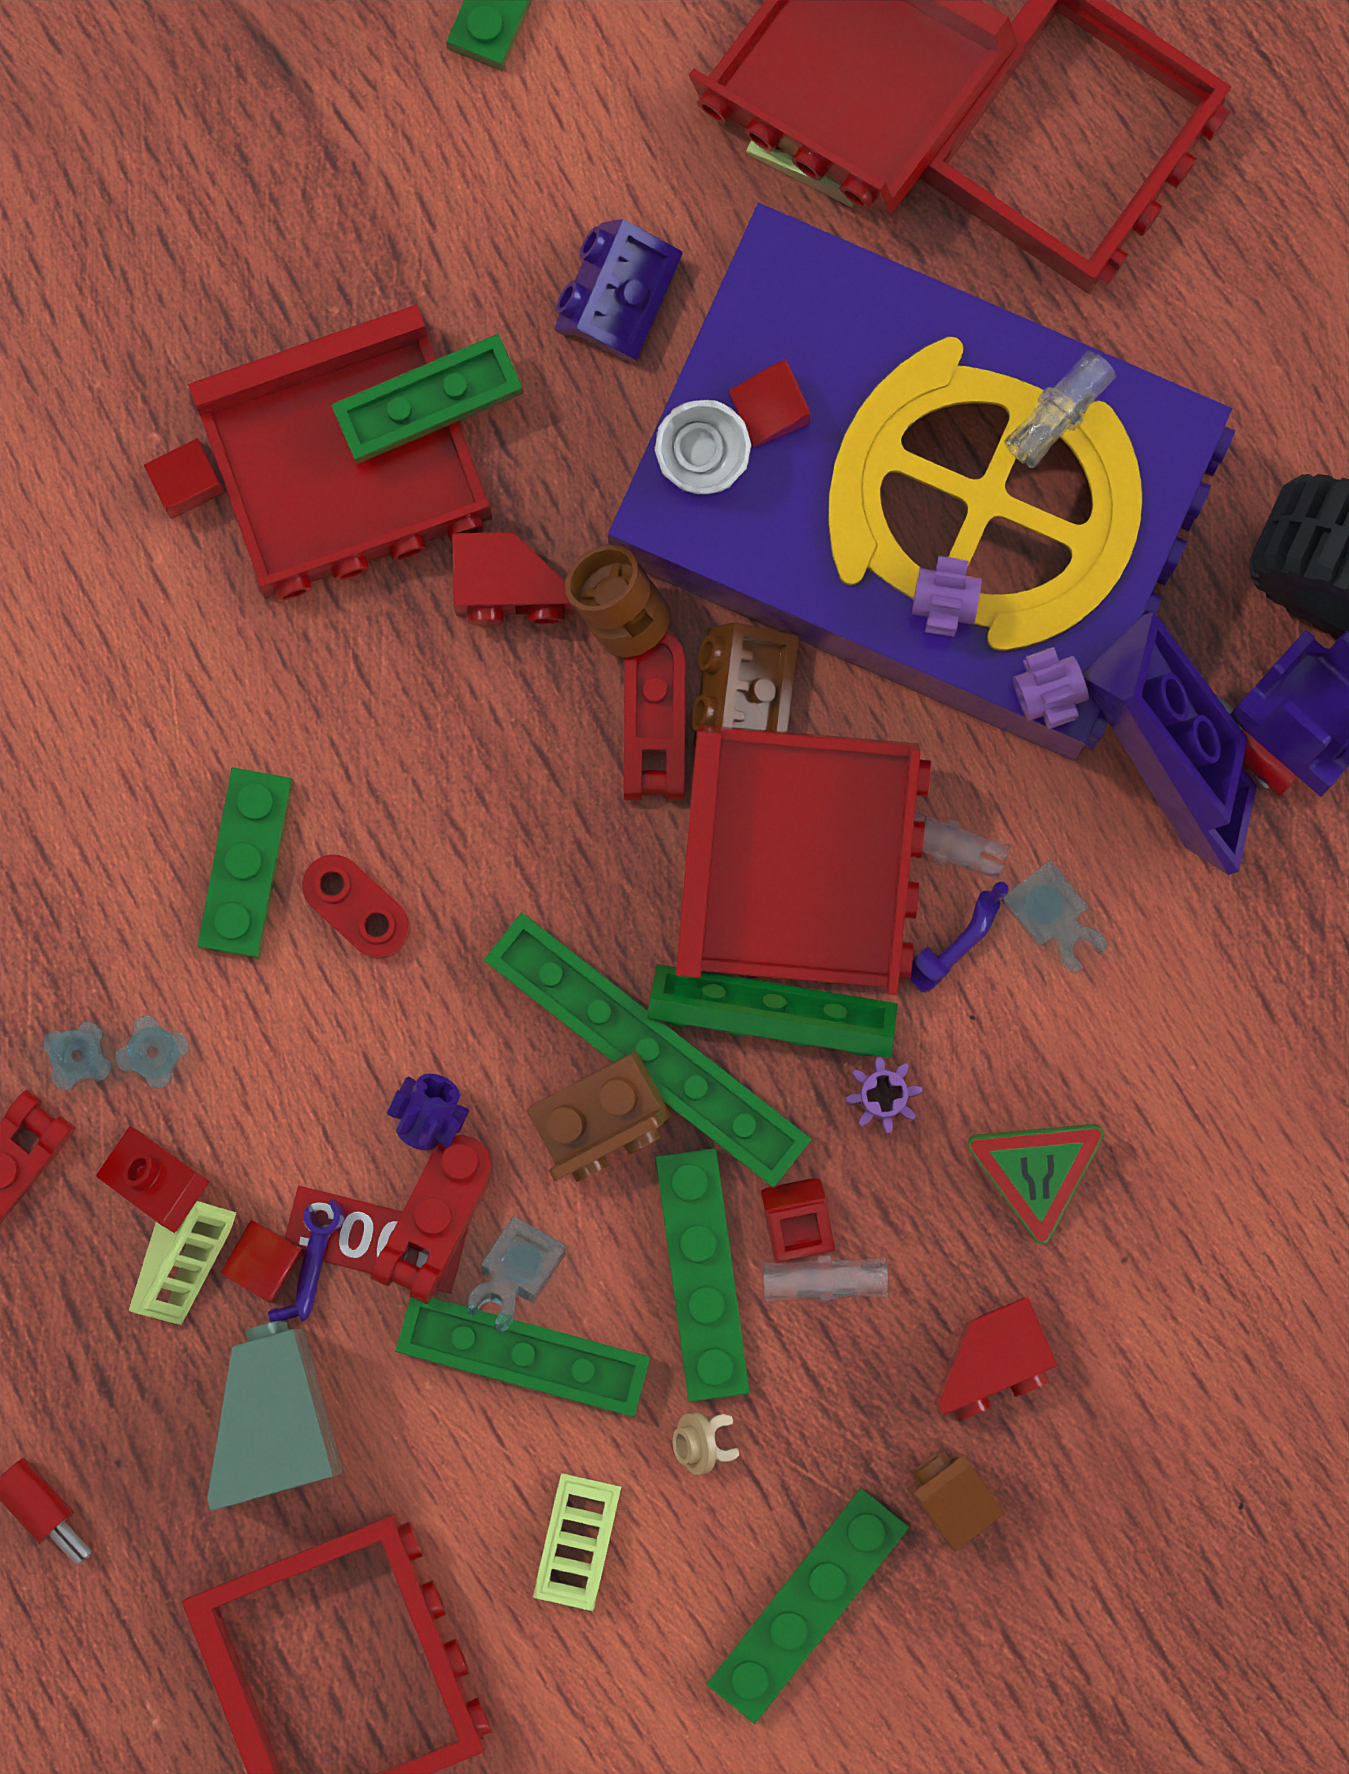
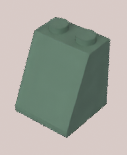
M275 1321L244 1330L247 1342L232 1346L207 1496L210 1511L343 1473L305 1329L289 1330L287 1321Z

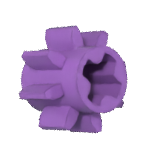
M939 556L935 570L919 568L912 614L927 617L925 632L955 637L958 622L974 625L982 578L966 576L968 560Z
M1054 647L1025 657L1026 660H1023L1026 672L1014 676L1013 683L1020 706L1027 720L1031 721L1043 716L1047 729L1076 720L1079 714L1075 705L1089 700L1083 674L1075 657L1070 656L1058 661Z
M880 1056L875 1059V1073L869 1077L862 1071H853L851 1074L853 1079L862 1087L860 1093L847 1096L845 1103L850 1105L860 1104L865 1112L859 1119L858 1126L864 1127L872 1118L882 1120V1129L885 1134H890L893 1128L892 1118L897 1114L906 1120H914L916 1115L905 1104L908 1097H915L921 1094L922 1087H907L902 1079L908 1071V1064L901 1065L895 1073L886 1071L885 1063ZM878 1079H885L888 1089L899 1090L900 1098L893 1100L890 1104L889 1112H881L878 1102H868L867 1093L872 1092L876 1088Z

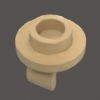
M699 1412L684 1414L680 1418L678 1427L673 1433V1450L677 1460L682 1465H685L692 1474L701 1475L709 1473L715 1463L729 1462L739 1456L738 1448L719 1449L714 1437L719 1427L733 1424L732 1416L716 1415L705 1418Z

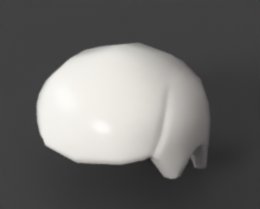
M699 400L679 405L671 411V414L664 418L658 427L654 451L662 474L682 491L694 494H712L729 488L745 471L752 445L745 422L732 408L715 400Z

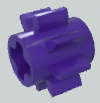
M424 1074L417 1081L409 1076L405 1078L400 1090L395 1092L387 1110V1115L399 1119L396 1124V1133L404 1143L416 1149L430 1150L435 1148L439 1142L446 1147L451 1145L456 1133L460 1132L469 1109L457 1105L460 1099V1092L452 1081L441 1075Z

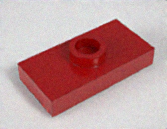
M131 1125L96 1174L98 1179L173 1233L178 1230L210 1182Z

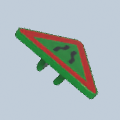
M1085 1124L976 1134L970 1136L967 1144L972 1155L1035 1241L1043 1244L1050 1240L1099 1147L1104 1133L1098 1124Z

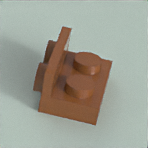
M737 622L708 629L707 636L701 643L698 655L699 667L702 670L700 692L691 711V725L695 730L693 740L695 747L698 724L788 731L799 642L798 635Z
M636 1050L540 1100L526 1110L555 1162V1165L549 1170L553 1180L557 1181L571 1173L576 1182L606 1167L608 1162L604 1156L624 1146L628 1154H632L658 1140L661 1135L657 1128L671 1116L668 1107Z

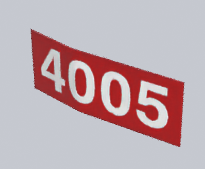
M298 1185L285 1239L306 1251L311 1230L307 1228L304 1222L303 1213L308 1205L313 1207L317 1223L325 1228L332 1223L334 1218L330 1207V1200L334 1199L344 1208L345 1220L338 1231L330 1234L323 1262L372 1273L374 1264L380 1252L386 1246L403 1211ZM468 1228L437 1288L438 1291L452 1294ZM410 1247L404 1261L421 1268L429 1255Z

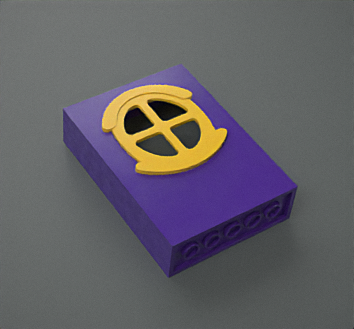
M758 202L608 532V544L620 545L631 551L645 572L653 577L776 631L798 635L799 641L1074 761L1083 747L1093 751L1108 724L1107 719L1089 690V700L1075 705L1079 714L1076 720L1047 729L1043 716L1028 721L1025 717L1015 691L1013 677L1026 672L1023 660H1026L1025 657L1052 647L1056 651L1058 661L1074 656L1081 672H1083L1139 618L1153 611L1156 614L1163 597L1152 591L1156 583L1163 586L1166 585L1180 560L1187 541L1177 537L1180 528L1189 532L1205 503L1211 485L1201 480L1204 474L1211 477L1214 476L1218 465L1222 463L1236 430L1225 425L1233 408ZM784 359L787 360L811 414L810 424L756 448L751 446L747 468L729 488L721 492L694 494L682 491L662 474L654 451L657 432L664 418L671 414L674 408L691 401L715 400L732 408L737 413L728 391L771 365ZM968 403H984L1001 406L1009 415L1008 424L989 467L980 479H969L906 451L901 443L902 436L910 425L927 414L945 407ZM1040 424L1049 427L1069 446L1080 462L1087 477L1092 497V511L1086 523L1081 525L1070 523L1015 499L1006 492L1005 483L1029 429L1034 425ZM896 472L963 501L967 506L968 513L949 557L968 560V566L987 523L993 518H1003L1066 546L1071 552V561L1067 568L1057 577L1031 590L1003 595L980 593L974 625L958 622L955 637L925 632L927 617L912 614L917 577L921 567L913 562L902 550L888 527L881 505L880 488L882 481L889 473Z

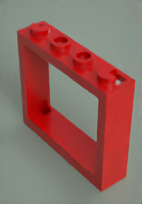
M1027 0L1011 23L1017 46L919 178L1089 294L1099 279L1109 284L1118 273L1129 255L1121 250L1132 232L1135 231L1143 237L1163 208L1155 200L1167 183L1177 189L1197 160L1189 152L1199 138L1204 136L1211 141L1220 130L1231 112L1223 107L1232 86L1106 0ZM1057 12L1197 107L1089 260L948 164Z
M396 1513L181 1601L248 1774H283L219 1606L379 1541L382 1542L459 1740L375 1774H432L485 1751L487 1745L483 1736L492 1733L486 1718V1711L479 1697L471 1701L467 1697L460 1677L469 1674L463 1652L457 1639L445 1641L437 1620L446 1615L441 1596L433 1580L423 1584L414 1561L423 1557L418 1538L416 1539L411 1523L407 1522L400 1525Z

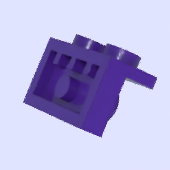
M625 219L603 222L599 226L594 227L582 244L580 258L583 259V263L576 279L564 288L558 299L556 312L560 316L554 330L564 336L578 335L625 361H637L683 252Z

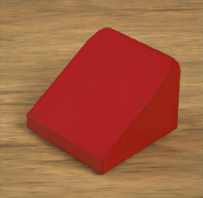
M786 359L771 365L728 391L738 415L746 424L753 448L810 424L811 414Z
M198 438L144 464L170 519L225 493Z
M819 1178L777 1185L774 1188L767 1187L761 1190L775 1263L835 1251L826 1197Z
M250 1220L223 1267L221 1274L265 1301L274 1304L305 1250L259 1223Z

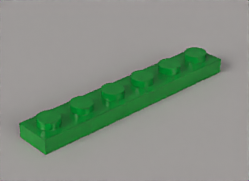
M522 912L485 957L484 962L611 1062L636 1050L665 1104L772 1188L776 1186L811 1141L809 1136L663 1022L648 1019V1011Z

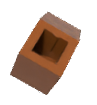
M938 1450L911 1471L917 1481L907 1487V1490L949 1547L954 1551L958 1550L1005 1514L972 1464L962 1453L955 1451L948 1457L945 1451Z

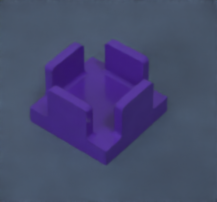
M1305 630L1230 714L1240 727L1320 797L1349 767V631H1345L1333 646L1327 649L1316 641L1311 633Z

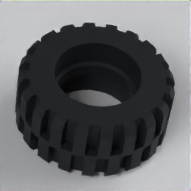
M1304 474L1294 478L1282 487L1249 559L1250 575L1257 589L1266 592V597L1272 602L1282 605L1286 608L1287 612L1295 617L1304 619L1312 623L1314 627L1326 633L1330 632L1338 637H1341L1345 631H1349V479H1334L1330 475L1317 474L1314 477L1310 474Z

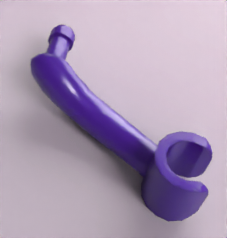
M997 882L991 891L980 893L969 925L939 956L927 946L912 961L911 977L909 980L920 991L924 993L931 991L951 971V967L985 937L1000 908V899L1008 893L1009 888L1005 882Z
M330 1200V1207L334 1218L332 1223L325 1228L317 1223L313 1207L311 1205L306 1207L303 1213L304 1222L307 1228L311 1230L299 1274L296 1304L280 1309L273 1308L271 1311H268L270 1323L298 1316L303 1322L309 1317L315 1301L329 1236L338 1231L345 1220V1210L338 1201Z

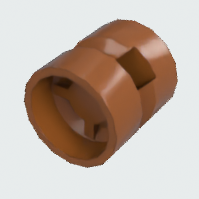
M603 545L593 548L580 556L570 568L565 580V594L605 651L616 657L629 658L641 655L656 646L666 634L670 624V608L631 551L620 545Z

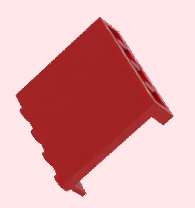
M765 0L711 74L706 76L693 69L689 77L699 96L698 106L711 118L723 124H726L731 119L744 127V132L748 138L762 149L773 152L776 147L792 156L791 160L794 165L810 178L820 181L825 176L839 184L842 194L858 207L869 210L873 205L891 216L1017 46V41L1009 16L981 0Z
M418 304L188 384L253 564L257 583L265 598L276 595L278 601H285L299 597L312 590L310 582L333 575L336 581L356 577L369 570L368 562L387 555H391L393 561L413 557L427 549L425 544L427 541L447 534L449 540L452 541V533H478L484 529L482 522L492 519L489 502L485 497L459 422L356 465L333 412L331 404L436 360Z
M698 724L676 976L700 978L701 971L886 987L889 995H897L899 978L910 979L913 960V942H903L905 918L916 919L918 908L919 882L908 881L910 857L922 858L925 821L914 820L916 796L928 797L931 760L920 759L921 750L919 743Z

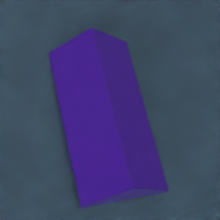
M1150 612L1139 618L1082 674L1089 692L1184 847L1226 874H1233L1239 872L1257 789V785L1242 766L1248 738L1155 612Z

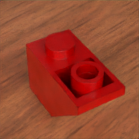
M514 532L452 533L453 606L456 616H467L468 624L498 625L504 623V615H528V622L533 624H558L564 622V614H577L565 594V581Z
M1028 1297L1016 1300L966 1322L935 1401L940 1415H946L954 1411L957 1421H961L991 1408L988 1396L1011 1387L1014 1397H1017L1049 1383L1045 1372L1058 1365Z

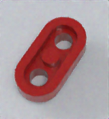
M326 855L310 864L302 882L305 899L323 919L359 952L371 958L382 959L393 956L403 948L410 931L409 920L405 911L354 862L344 856ZM331 874L340 875L344 880L342 891L334 896L326 895L322 891L323 880ZM376 915L386 917L389 922L387 932L380 937H373L366 930L368 920Z

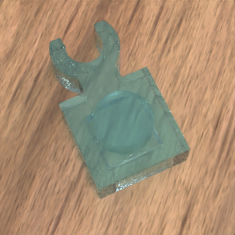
M1051 860L1001 899V902L1039 948L1054 937L1059 944L1060 961L1071 973L1076 974L1083 968L1072 952L1075 942L1080 940L1089 942L1098 954L1107 949L1106 941L1100 932L1091 927H1082L1076 920L1089 907Z
M513 1216L481 1264V1274L492 1281L484 1282L473 1289L468 1299L467 1314L474 1317L482 1304L495 1302L502 1308V1311L495 1320V1330L500 1333L504 1332L513 1322L516 1297L519 1295L534 1304L564 1258L566 1245Z

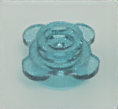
M142 1016L134 1022V1034L127 1046L121 1047L117 1051L116 1062L123 1071L134 1070L145 1076L147 1083L151 1087L162 1088L171 1082V1071L177 1065L179 1057L187 1054L189 1049L188 1040L179 1032L171 1034L160 1028L155 1018ZM150 1046H155L158 1049V1054L154 1058H150L147 1055V1049Z
M87 1021L81 1023L77 1030H68L63 1033L51 1031L45 1036L43 1050L49 1054L51 1065L54 1068L51 1080L56 1087L69 1090L78 1081L88 1078L101 1081L109 1075L111 1062L103 1056L100 1046L103 1033L97 1024ZM80 1050L83 1054L82 1059L77 1062L73 1061L71 1058L72 1052Z

